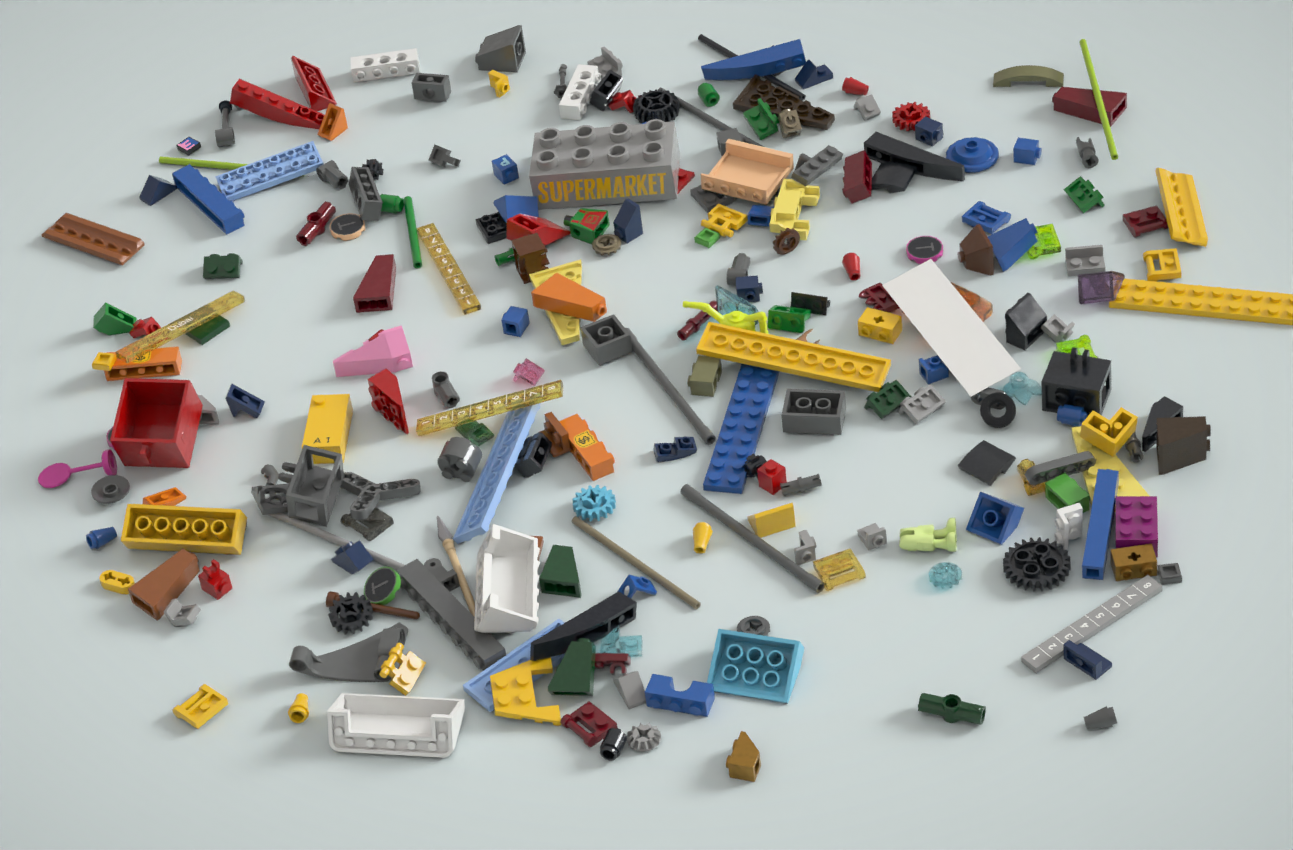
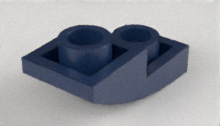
M686 436L674 437L673 443H654L653 448L657 462L677 460L697 453L694 437Z

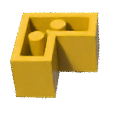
M1122 407L1110 420L1092 411L1081 424L1080 437L1114 457L1136 431L1138 417Z

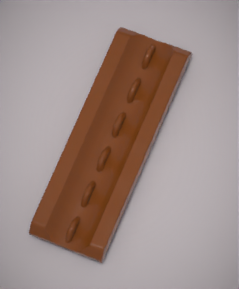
M65 213L53 226L41 234L44 238L120 265H124L145 245L138 237L69 213Z

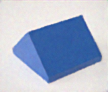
M505 195L494 200V206L506 223L507 219L518 214L539 217L538 199L536 196Z

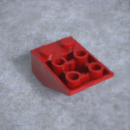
M518 214L507 219V239L509 240L538 233L542 243L548 245L571 234L569 230L545 218Z
M384 369L368 379V391L372 397L371 405L387 421L390 420L398 430L401 429L405 434H408L409 431L398 379L388 369Z

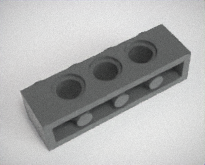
M351 167L348 185L361 219L367 222L379 221L383 202L369 167Z

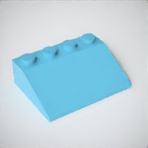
M718 629L707 683L713 684L714 692L788 703L801 668L804 646L800 641Z

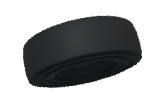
M995 392L989 394L981 403V417L991 427H1006L1015 418V403L1005 393ZM996 403H1001L1006 407V412L1001 417H994L991 414V407Z

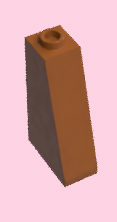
M184 548L128 588L132 603L158 621L164 615V610L171 600L177 599L200 572L197 556L192 552L189 553Z

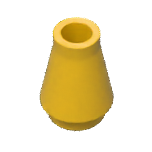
M699 522L693 528L694 551L696 553L702 554L706 552V547L713 533L708 523Z
M303 693L296 695L294 702L288 710L291 721L295 723H302L309 716L308 696Z

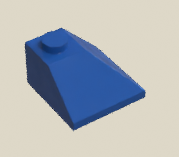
M980 492L966 530L996 543L1003 544L1018 527L1024 507Z

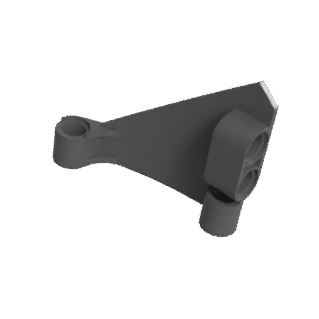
M399 622L390 628H384L382 632L365 640L320 656H316L312 650L305 646H296L293 648L289 667L296 672L326 679L351 682H387L392 677L388 675L386 678H382L379 675L382 670L381 666L389 658V652L392 647H395L397 643L405 645L408 628Z

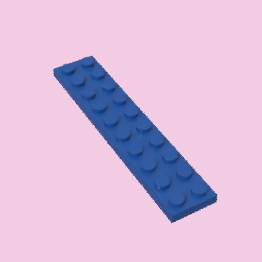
M741 364L703 483L704 491L743 493L748 477L743 466L745 461H747L746 458L755 454L780 371Z

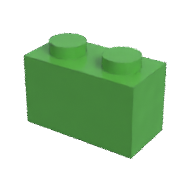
M1066 473L1045 483V497L1057 509L1080 503L1083 513L1089 510V493L1083 490Z

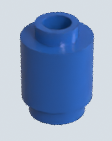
M1065 404L1064 406L1060 405L1057 411V421H1061L1062 424L1079 427L1087 418V412H1084V407Z

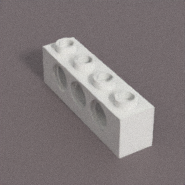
M417 48L350 57L354 83L420 73Z
M578 64L559 103L561 119L581 120L583 114L586 113L592 92L601 81L598 66Z

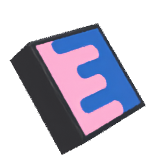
M187 137L176 145L177 150L188 156L201 148L200 142L191 137Z

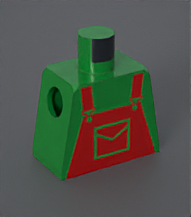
M581 208L575 216L566 215L564 225L570 227V233L573 238L592 244L595 238L603 235L610 225L608 211Z

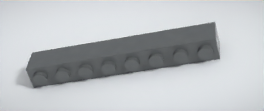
M418 559L397 569L401 579L400 588L402 590L405 589L409 597L413 601L416 600L421 610L423 612L426 611L431 620L440 625L443 633L448 634L453 643L462 648L465 656L470 657L478 669L484 671L506 656L505 648L490 633H481L474 630L475 617Z

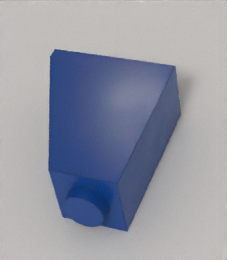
M1027 218L988 236L993 245V254L1003 272L1008 270L1038 242L1035 236L1038 232L1033 223L1029 224Z

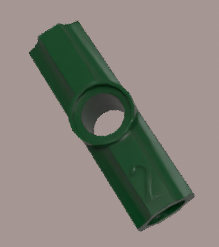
M922 693L919 698L918 711L943 716V719L948 723H956L961 720L981 725L985 719L986 706L963 702L955 694L941 697Z

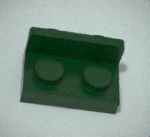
M895 380L892 383H885L879 392H872L866 398L867 402L864 408L867 410L871 407L883 419L901 406L900 403L905 398H911L912 396Z

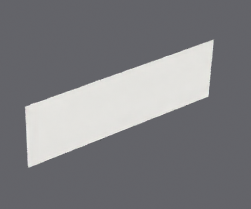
M932 259L882 285L971 397L1021 370L1015 360Z

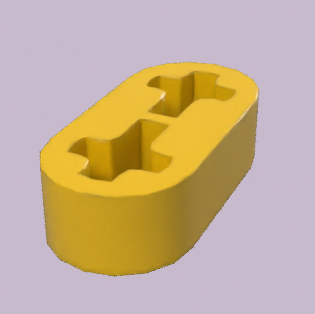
M106 570L99 576L101 586L104 589L120 594H129L128 588L135 584L132 576L114 570Z

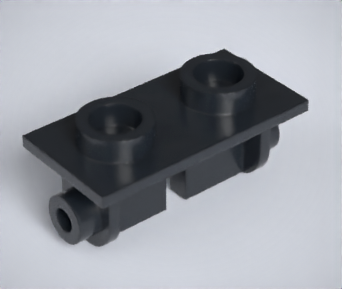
M791 292L790 307L810 309L812 314L827 315V307H830V300H828V297Z

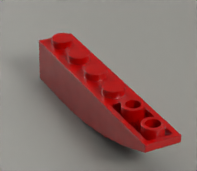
M238 79L231 91V104L280 123L320 129L325 116L320 112L242 79Z

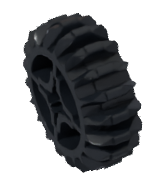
M663 89L649 90L647 93L643 92V95H638V98L635 99L633 106L634 116L638 119L639 123H645L654 119L670 122L675 120V117L680 112L677 96L674 93H670L669 90L664 91Z

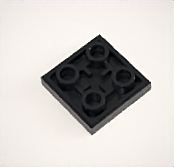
M499 212L475 219L476 225L487 244L507 238V223Z

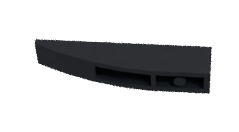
M875 132L864 142V151L869 159L879 163H904L915 166L917 168L916 175L962 182L965 180L964 165L887 135Z
M618 591L531 642L530 660L537 661L564 654L571 641L578 642L580 638L590 639V642H595L608 636L636 619L637 602Z

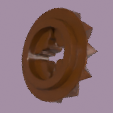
M786 228L785 231L780 230V234L776 235V240L773 241V249L780 255L792 252L799 243V233L794 228Z

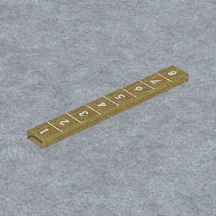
M434 223L417 228L419 237L463 314L466 315L480 310L481 304Z
M562 380L417 419L416 432L418 436L563 397Z

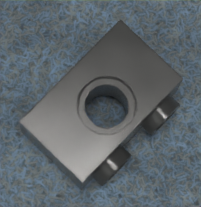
M416 73L411 82L414 99L446 102L451 93L449 75Z

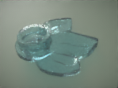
M1023 372L1011 374L1009 382L1003 387V391L1011 398L1015 397L1023 405L1029 402L1032 394L1042 395L1040 384L1035 380L1029 379Z

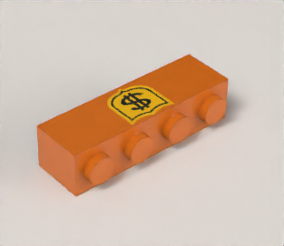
M178 346L107 352L116 354L117 357L111 370H104L107 381L124 380L125 378L180 375L182 358Z
M578 414L559 421L568 432L570 452L593 481L614 472L613 464L615 460L613 455L606 451L602 441H598L595 432L589 429L585 419L582 420Z

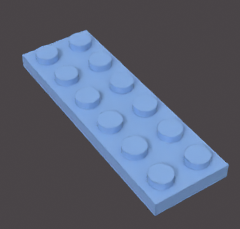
M557 619L463 685L464 691L485 709L492 712L494 705L490 676L530 660L531 642L564 624V622ZM565 653L551 657L553 668L561 663ZM544 674L532 675V682Z

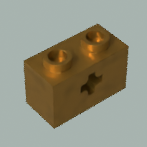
M1152 544L1111 549V567L1115 581L1144 578L1147 575L1150 577L1157 576V559Z

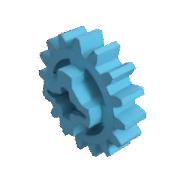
M589 485L587 490L581 489L582 493L576 492V497L572 499L573 510L576 512V516H581L582 520L589 518L590 522H592L593 518H596L597 521H600L602 516L608 518L607 513L612 514L613 509L616 508L615 494H612V490L607 491L606 486L599 488V485H596L595 488H592Z

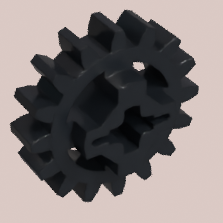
M347 592L346 597L340 595L339 601L333 600L334 606L329 607L330 613L328 616L332 627H336L337 632H340L342 629L345 635L348 631L355 634L357 629L362 632V626L368 627V620H373L372 613L374 611L370 600H366L365 595L359 597L358 593L355 592L351 596Z

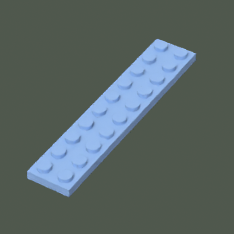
M539 393L525 398V401L523 399L510 405L453 537L457 544L469 541L473 537L483 535L488 531L491 519L495 515L496 507L500 503L502 493L507 487L506 484L509 477L512 475L513 467L517 463L519 453L524 447V441L529 435L531 425L535 421V415L540 409L543 397Z

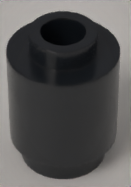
M611 728L607 731L600 746V754L604 759L613 761L620 756L627 741V736L621 729Z

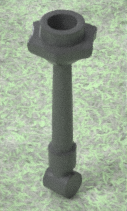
M561 64L559 68L560 85H556L554 94L558 98H562L567 89L565 85L567 65Z

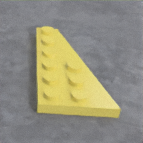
M581 259L529 274L534 289L556 273L581 285ZM545 310L561 345L580 340V318Z
M1081 426L1072 427V437L1076 452L1090 451L1096 459L1094 466L1082 472L1087 492L1090 495L1091 508L1098 469L1119 471L1117 496H1149L1116 454L1112 457L1081 438Z

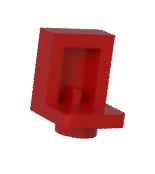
M631 90L623 93L618 92L612 96V101L608 106L612 111L625 106L629 113H633V106L637 98Z
M153 317L137 320L133 324L130 335L136 338L145 334L153 342L163 329Z

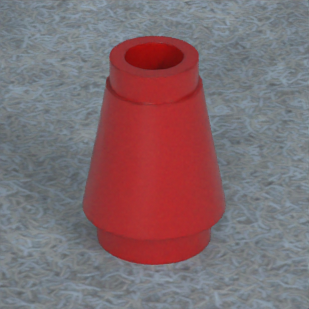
M846 77L842 86V91H845L846 94L867 95L869 90L868 85L852 77Z
M856 253L845 254L842 265L851 280H858L861 277L860 258Z

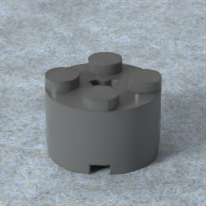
M452 437L450 441L447 440L437 460L442 476L447 479H452L453 477L459 478L464 482H470L482 458L480 448L477 445L473 447L470 444V440L462 437Z

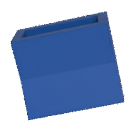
M752 205L748 213V225L769 226L771 209L774 207Z

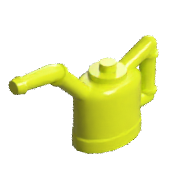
M683 301V307L700 309L717 320L719 324L755 331L754 321L758 320L760 332L769 334L765 312L761 311L748 315L741 311H733L721 315L710 304Z

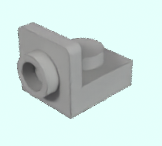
M876 523L857 530L858 537L868 550L887 544L886 529L884 527L879 528Z

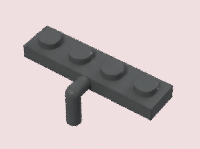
M830 145L812 158L802 153L798 158L791 178L807 186L842 159L843 153Z

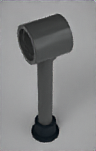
M224 100L219 103V109L222 113V129L215 130L218 147L235 144L233 128H229V113L232 110V104L230 101Z

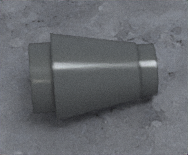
M1105 706L1084 717L1087 729L1108 728L1117 724L1113 707L1107 708Z

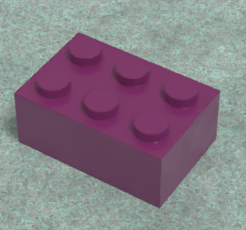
M1116 496V549L1152 544L1155 555L1158 557L1157 496Z

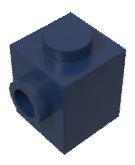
M925 116L915 125L916 140L932 147L942 140L944 135L943 123Z
M758 275L735 277L738 303L759 302L760 294H763L762 283H758Z

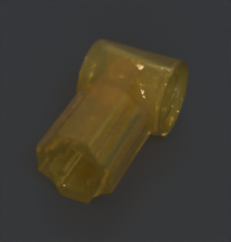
M1024 459L1017 465V471L1024 482L1027 495L1032 496L1045 492L1046 482L1031 485L1024 476L1025 472L1035 465L1033 461Z

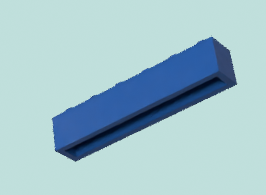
M189 164L172 173L177 189L226 235L245 226L243 211L240 208L238 209L231 200L229 201L223 192L220 193L214 184L212 185L206 177L200 174L198 169H194Z

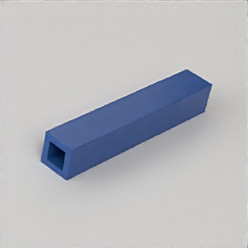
M1098 469L1082 563V578L1104 579L1119 485V471Z

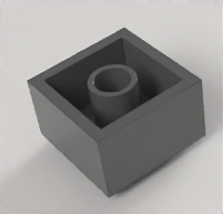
M614 314L580 327L583 346L598 365L633 352L631 336Z

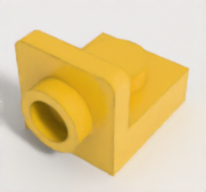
M491 70L488 73L490 85L495 88L496 97L500 98L510 90L507 75L495 70Z

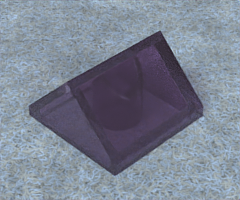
M1106 271L1078 275L1079 303L1088 304L1114 301L1125 278L1124 274Z

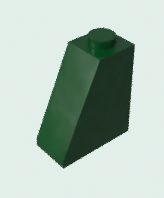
M552 546L539 578L542 593L581 598L582 594L573 547Z
M580 638L578 642L571 641L548 686V692L551 695L593 696L596 646L593 642H590V639Z

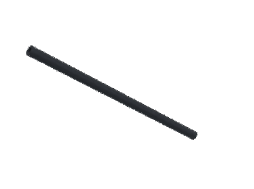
M703 34L698 36L699 41L728 58L738 56ZM771 74L761 76L772 84L799 96L801 101L806 97L805 94Z

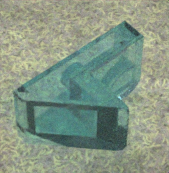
M617 626L601 640L600 653H628L630 657L642 656V635L621 636L620 627Z

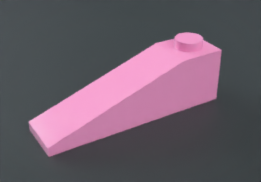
M402 326L384 330L372 341L367 340L363 342V346L350 350L333 360L336 377L377 374L384 369H388L392 373L413 367L410 350Z

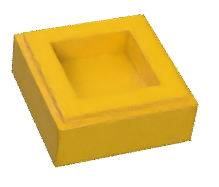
M98 352L92 363V368L110 371L117 360L116 354Z

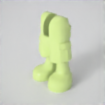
M949 518L946 527L940 530H935L933 525H920L918 527L900 529L899 546L902 549L908 551H933L935 548L950 552L957 551L955 518Z

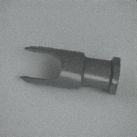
M1077 137L1076 145L1083 165L1086 168H1093L1098 164L1099 159L1095 155L1096 151L1091 138H1089L1088 142H1083Z

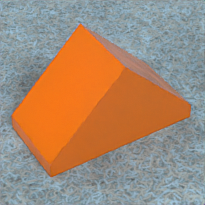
M329 103L317 135L332 141L348 129L344 109Z

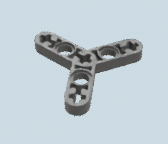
M352 472L344 473L341 488L358 496L350 507L351 518L354 520L366 519L380 500L414 496L421 492L420 481L417 479L375 484Z

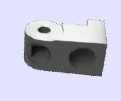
M431 558L424 563V566L449 592L460 586L457 573L453 569L447 571L439 559Z

